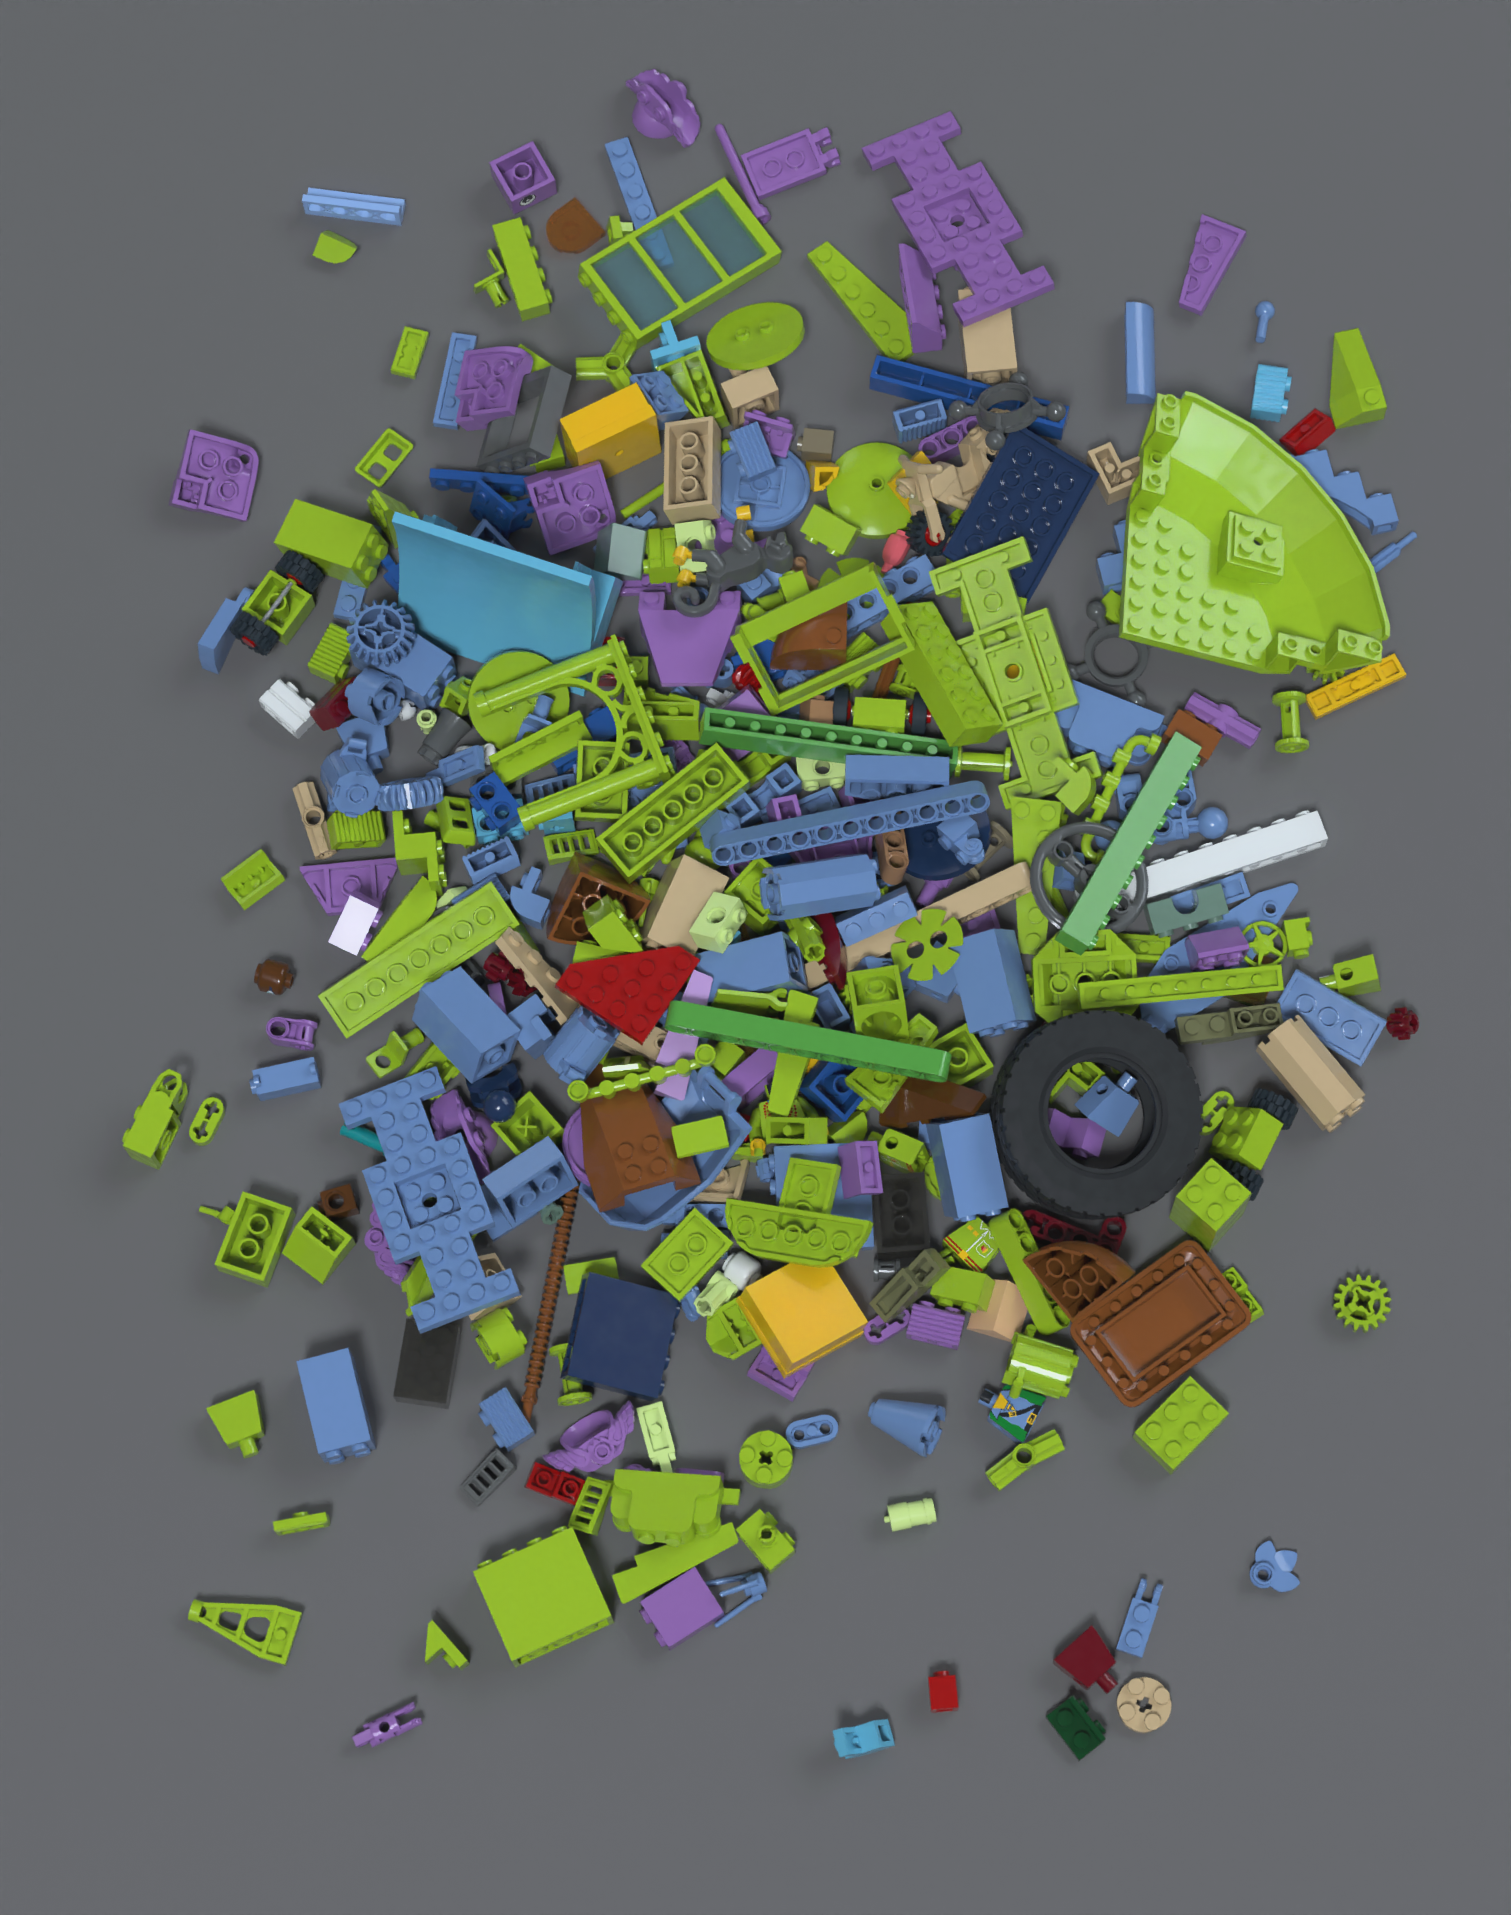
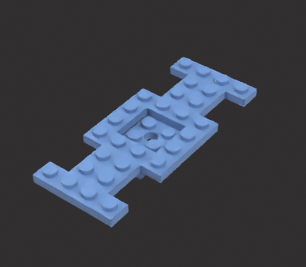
M436 1066L339 1103L347 1129L350 1130L373 1121L386 1161L364 1169L362 1172L395 1264L397 1265L421 1256L435 1298L410 1307L420 1334L521 1295L511 1268L486 1277L471 1236L495 1227V1223L461 1132L437 1142L434 1137L422 1101L446 1092ZM427 1198H437V1203L433 1207L428 1208L424 1206Z

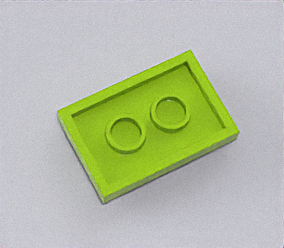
M694 1208L640 1266L678 1302H681L734 1243Z

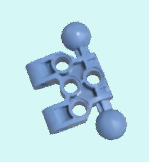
M1191 770L1186 775L1190 777L1188 783L1182 791L1178 789L1175 794L1179 797L1177 801L1185 800L1188 802V805L1181 806L1176 802L1172 810H1166L1164 815L1168 818L1162 827L1166 828L1167 831L1161 833L1155 829L1153 833L1156 836L1153 843L1157 845H1164L1169 841L1189 839L1190 833L1198 832L1207 839H1216L1221 837L1228 828V818L1225 812L1218 807L1205 808L1197 817L1188 818L1195 809L1197 799ZM1139 773L1122 775L1120 783L1114 791L1118 817L1122 821L1128 812L1126 808L1132 805L1142 787ZM1106 820L1100 823L1115 830L1120 826V823L1116 820ZM1096 835L1094 836L1097 846L1105 851L1110 841Z

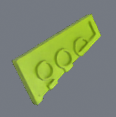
M918 1013L908 1022L910 1038L893 1041L929 1047L939 1032L937 1026ZM858 1067L845 1078V1083L883 1114L908 1077Z

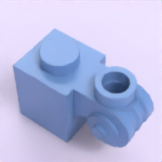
M969 815L944 820L937 826L940 845L947 851L949 849L953 851L961 864H979L984 860L985 852L981 840L978 839L980 834L977 822Z

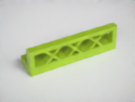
M580 710L496 752L488 758L493 772L507 786L577 750L578 740L593 741L584 724Z

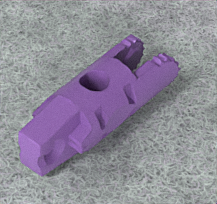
M414 1702L363 1725L365 1731L352 1737L355 1746L359 1748L370 1743L373 1748L422 1725L421 1718H414L401 1725L398 1717L408 1714L416 1708ZM388 1723L389 1730L383 1732V1726Z

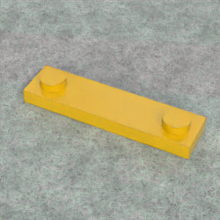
M1394 653L1383 658L1381 663L1368 665L1307 694L1306 704L1315 720L1406 678L1407 674Z

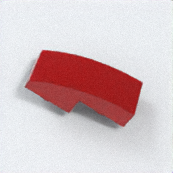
M533 1462L524 1488L575 1506L585 1480Z

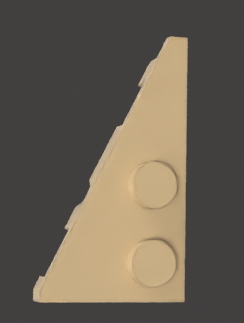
M744 1159L740 1161L741 1165L726 1170L722 1169L714 1182L690 1202L726 1204L727 1198L741 1200L750 1168L749 1161Z

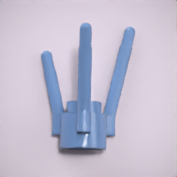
M760 1571L754 1574L748 1572L743 1575L705 1582L707 1586L741 1581V1585L721 1591L720 1596L723 1597L742 1590L746 1597L751 1595L749 1599L714 1624L716 1628L729 1621L752 1603L762 1599L761 1594L767 1592V1587Z

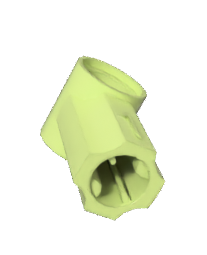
M718 1270L712 1276L706 1288L696 1297L693 1304L696 1306L697 1313L703 1317L707 1315L713 1316L724 1303L726 1304L734 1298L739 1289L724 1276V1273Z

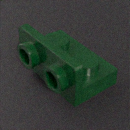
M1071 1695L1045 1718L1077 1760L1080 1761L1105 1742L1104 1734L1106 1731L1097 1719L1092 1721L1088 1716L1089 1708L1080 1697L1075 1699Z

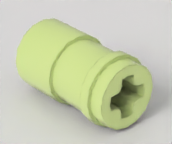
M922 1498L919 1501L887 1505L888 1516H884V1522H890L892 1532L937 1522L932 1498Z

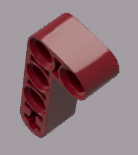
M1026 1210L1022 1213L1026 1223L1030 1219L1035 1221L1029 1230L1035 1242L1045 1246L1056 1242L1082 1239L1085 1242L1102 1246L1118 1254L1127 1228L1122 1218H1107L1097 1236L1036 1210ZM1042 1224H1045L1044 1232L1042 1235L1040 1234V1229H1042ZM1116 1225L1120 1228L1121 1233L1116 1236L1108 1233L1107 1227ZM1058 1229L1062 1233V1237L1056 1240L1049 1237L1048 1231Z

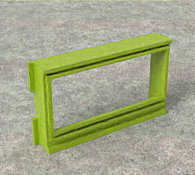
M874 562L736 626L735 634L730 636L743 663L749 662L762 687L758 691L771 716L915 650V640L905 624L906 619L893 594L889 593ZM877 588L901 637L778 693L754 645Z

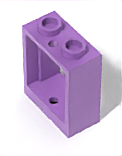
M758 1049L721 1080L732 1092H737L741 1096L742 1101L736 1110L737 1112H741L765 1091L764 1085L773 1082L778 1052Z

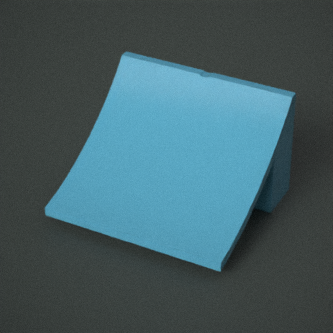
M398 512L394 513L392 523L396 531L399 551V596L397 609L405 608V615L410 614L412 617L410 623L415 625L413 632L442 650L481 663H486L494 656L504 652L523 650L539 654L554 665L603 645L623 584L622 580L592 570L576 561L572 570L456 532L458 527L436 515L432 517L424 515L423 520ZM590 672L578 677V679L590 682L593 674ZM568 687L569 692L583 697L586 696L587 690L578 687Z

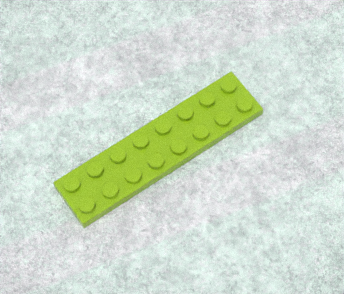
M489 881L319 993L318 997L347 1039L417 993L425 983H432L446 971L452 970L497 940L508 927L514 929L520 924L492 881Z

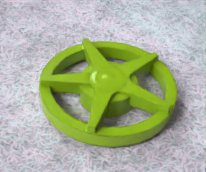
M1258 921L1248 925L1242 933L1245 936L1253 928L1256 937L1253 942L1248 944L1249 948L1258 955L1257 963L1252 961L1247 955L1244 961L1252 967L1278 965L1283 960L1287 951V940L1282 930L1278 926L1266 921ZM1258 927H1268L1275 932L1269 936L1261 934ZM1277 935L1280 936L1282 941V953L1273 947V939ZM1270 953L1279 956L1272 963L1261 964L1263 956H1267Z

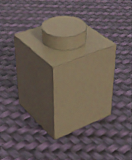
M804 428L803 437L798 436L797 451L801 452V461H832L834 431Z

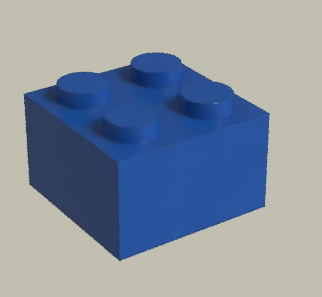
M819 1060L803 1079L799 1090L833 1122H846L863 1100L861 1096L850 1089L845 1083V1078L858 1067Z

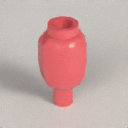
M897 530L895 534H891L887 539L882 552L884 564L880 571L881 573L885 574L893 569V567L898 566L906 557L910 548V544H907L906 540L910 537L905 536L904 531Z

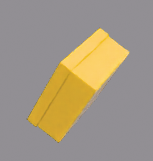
M637 383L559 419L566 456L572 467L599 460L605 480L662 453L656 414L652 406L646 401Z
M789 1263L745 1287L742 1294L736 1299L737 1304L784 1379L861 1337L868 1323L833 1266L817 1268Z

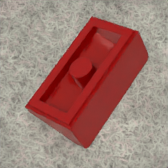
M1314 409L1280 438L1279 441L1294 456L1304 455L1307 451L1317 448L1336 429L1331 417Z

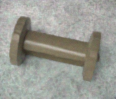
M995 821L990 822L992 829L991 838H995L998 844L996 846L990 844L985 853L984 860L964 873L969 880L975 883L981 878L978 870L1003 846L1008 849L1013 848V838Z

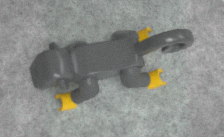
M746 505L736 508L737 520L734 523L732 544L734 546L719 555L716 550L693 549L689 551L685 546H678L672 557H675L673 560L674 564L683 566L688 558L692 559V562H705L707 567L706 573H696V575H693L687 569L679 572L676 578L679 581L677 584L679 588L673 593L675 609L687 617H702L713 611L717 605L720 592L725 591L727 588L752 581L760 576L765 569L780 574L788 572L793 566L794 556L791 544H788L786 533L779 532L775 541H772L771 536H768L766 545L763 548L754 541L753 529L746 530V521L751 520L750 507ZM691 582L696 583V585L709 586L710 588L707 599L701 605L690 606L683 602L684 598H690L693 605L700 603L698 591L689 586Z

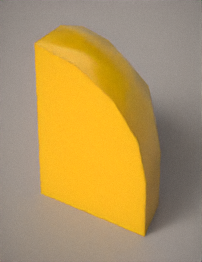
M806 460L810 489L814 492L826 489V486L833 479H836L839 466L827 461Z

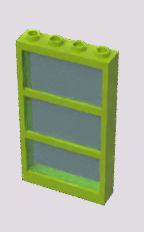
M723 177L580 263L578 279L584 288L588 287L591 291L594 302L599 307L602 306L606 311L609 322L619 328L625 343L631 344L636 351L659 337L658 333L662 332L661 323L671 320L672 326H677L780 262L782 251L726 178Z

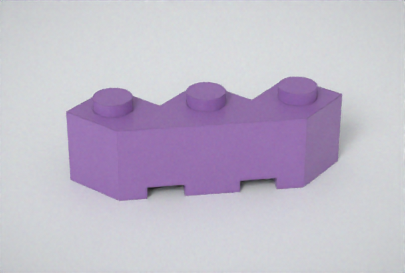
M1048 1108V1122L1052 1136L1063 1152L1072 1154L1073 1157L1081 1160H1087V1157H1099L1106 1133L1105 1128L1089 1118H1071L1055 1108Z

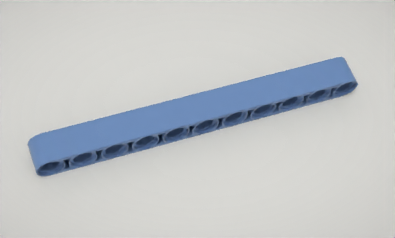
M968 781L718 833L710 839L709 847L713 861L717 865L726 866L981 813L988 809L990 799L982 782ZM976 795H981L980 797H978V798H976V799H972V797H974V796H976ZM955 800L951 804H946L948 801ZM923 806H930L927 809H921ZM899 811H905L902 814H896ZM879 816L877 819L871 820L872 817ZM849 821H853L852 824H850V825H845V823H847V822H849ZM822 827H828L825 830H819ZM797 832H803L800 835H794ZM772 837H777L776 840H773V841H770V840H769V839L772 838ZM747 842L752 843L751 845L743 846ZM720 848H727L724 851H717Z

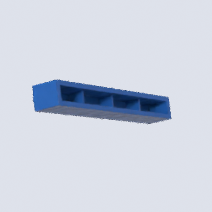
M880 355L876 356L870 375L871 390L919 403L941 398L945 410H948L950 404L956 400H961L967 405H973L980 394L992 386ZM1033 397L1041 406H1048L1051 401ZM1004 401L991 406L987 411H990L992 408L1014 411L1026 403L1021 401ZM1064 405L1066 415L1061 421L1054 422L1047 416H1038L1026 429L1038 435L1062 440L1068 420L1069 406Z

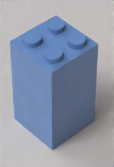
M387 618L389 626L401 630V626L396 621ZM376 619L371 620V621H370L369 623H367V624H372V623H374V622L376 621ZM413 632L415 640L410 641L413 645L412 650L405 649L407 652L406 658L399 655L398 664L392 659L389 660L390 664L388 667L384 665V662H380L377 668L374 665V660L369 665L365 664L364 658L358 660L356 652H351L349 647L354 667L361 671L366 667H370L399 679L405 688V699L413 701L415 706L421 710L436 709L442 700V694L450 681L457 680V671L453 657ZM361 637V641L366 646L375 649L373 641L367 640L366 637ZM394 643L387 644L385 648L390 647Z
M990 929L964 937L962 946L949 947L950 950L960 954L953 968L969 1034H979L980 1037H998L1004 1035L1005 1030H1022L1029 1027L1028 1023L1036 1021L1014 930Z
M782 931L728 945L723 954L710 950L695 954L700 959L695 970L713 978L707 1006L711 1005L717 989L769 994L778 988H784L787 990L785 998L788 997L790 990L802 993L808 992L803 956L800 948L792 941L789 935Z
M461 966L453 971H446L439 979L432 983L427 982L420 988L412 1021L471 1084L511 1061L521 1030Z
M976 1112L974 1116L952 1120L943 1119L926 1124L944 1216L953 1217L954 1221L966 1222L975 1220L976 1214H985L986 1216L997 1215L1001 1213L1002 1208L1008 1207L990 1113Z
M349 1348L296 1361L318 1454L324 1463L329 1462L330 1465L344 1462L345 1457L355 1455L356 1458L370 1455L371 1450L376 1449L355 1359Z

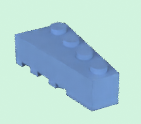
M846 755L845 795L877 801L880 798H891L949 786V757Z

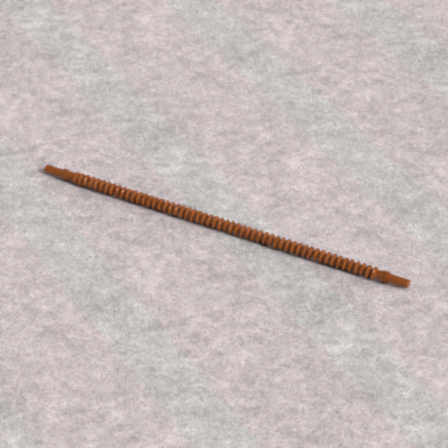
M579 1185L561 1198L563 1204L560 1206L563 1209V1216L557 1220L559 1226L555 1227L557 1234L553 1235L556 1241L552 1242L554 1248L550 1251L553 1253V1256L549 1257L551 1263L547 1265L550 1268V1271L546 1272L549 1277L545 1279L547 1285L543 1287L546 1292L542 1293L544 1300L540 1301L543 1307L539 1308L541 1315L537 1316L540 1322L536 1323L538 1330H535L534 1333L537 1337L533 1338L535 1345L531 1346L534 1352L530 1353L532 1360L528 1361L531 1367L527 1368L529 1375L525 1376L528 1382L524 1383L526 1391L521 1397V1402H523L521 1412L529 1424L533 1405L537 1404L536 1390L540 1388L538 1381L542 1380L539 1374L543 1373L541 1366L545 1365L542 1359L546 1358L544 1352L548 1350L545 1347V1344L549 1343L546 1338L550 1336L548 1329L552 1328L549 1323L553 1321L551 1314L555 1313L552 1308L556 1306L554 1300L558 1298L555 1293L559 1291L557 1285L561 1283L558 1278L562 1277L560 1270H563V1266L561 1263L565 1262L563 1255H566V1251H564V1248L568 1247L565 1242L569 1240L567 1233L571 1232L568 1227L572 1225L570 1219L574 1215L571 1212L575 1210L573 1204H576L577 1201L574 1197L578 1196L576 1189H579Z

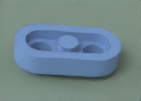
M819 1415L792 1422L787 1427L786 1440L795 1449L828 1443L836 1438L838 1423L830 1415ZM824 1425L830 1428L827 1434L820 1432V1428ZM796 1432H802L804 1434V1438L802 1440H796L794 1438V1434Z

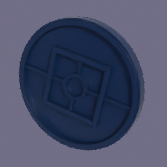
M955 800L948 801V804L955 802ZM984 811L969 816L977 822L980 834L978 839L981 840L984 852L986 853L991 842L992 829L988 814ZM943 821L904 829L909 859L906 873L913 877L929 881L947 880L964 874L976 864H961L953 851L950 849L947 851L940 845L937 826Z

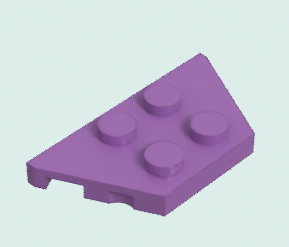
M395 857L301 866L300 872L327 916L342 914L354 890L383 903L398 865Z

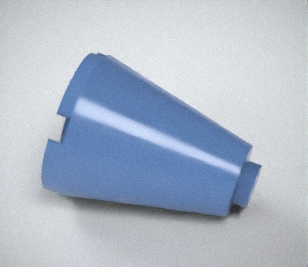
M881 1398L871 1404L868 1412L871 1424L925 1458L927 1454L931 1455L942 1433V1429H939V1421L945 1422L946 1416L945 1408L940 1405Z

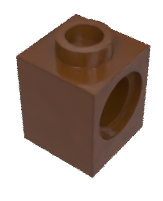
M350 1184L320 1192L321 1201H317L319 1211L324 1216L326 1215L330 1221L334 1222L360 1214ZM335 1199L344 1200L342 1207L339 1209H332L330 1205Z

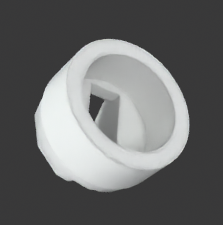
M409 699L400 701L399 706H402L399 717L401 721L411 719L416 714L417 709L413 707L415 704Z

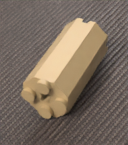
M1296 1015L1294 1020L1292 1018L1288 1019L1267 1036L1270 1041L1266 1045L1262 1041L1257 1046L1256 1052L1322 1131L1327 1129L1329 1133L1333 1132L1342 1124L1340 1121L1346 1115L1352 1117L1362 1109L1361 1105L1365 1102L1364 1092L1299 1015Z

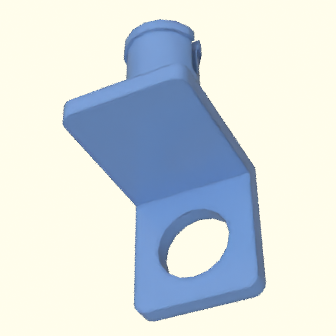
M545 695L538 696L533 713L528 714L521 723L515 743L522 740L526 732L535 733L552 724V722L546 720L554 701L552 698Z

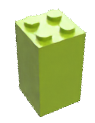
M298 499L294 500L274 541V544L283 554L288 550L294 551L297 555L300 554L304 559H308L322 574L366 589L376 578L377 569L381 560L386 557L389 546L373 524Z
M1210 1158L1176 1195L1169 1218L1207 1252H1210L1242 1217L1252 1193L1216 1161Z

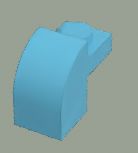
M888 1719L873 1720L859 1726L833 1730L834 1746L838 1751L839 1758L859 1757L895 1746Z

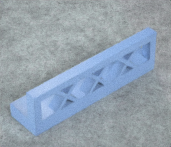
M308 188L307 195L303 194L302 197L305 214L402 226L406 205L405 199Z

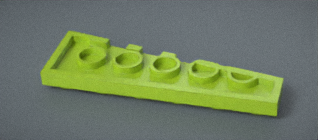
M828 241L807 254V259L884 357L904 362L916 354L912 353L906 312Z
M1011 796L1014 865L1027 862L1029 868H1031L1032 859L1038 847L1047 836L1059 829L1062 802ZM1046 857L1042 869V881L1047 898L1051 903L1055 866ZM1031 891L1016 898L1018 947L1020 954L1036 955L1046 944L1049 920L1039 909Z

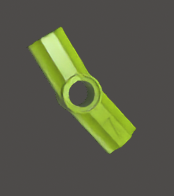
M810 916L784 920L790 929L788 935L800 948L803 957L808 962H819L825 957L824 950L826 947L820 937L823 932Z
M1053 1429L1027 1443L1017 1445L1010 1454L986 1471L985 1474L992 1485L1000 1492L1025 1471H1029L1033 1466L1065 1451V1448L1058 1433ZM1022 1451L1027 1452L1031 1456V1461L1026 1464L1020 1463L1016 1455Z

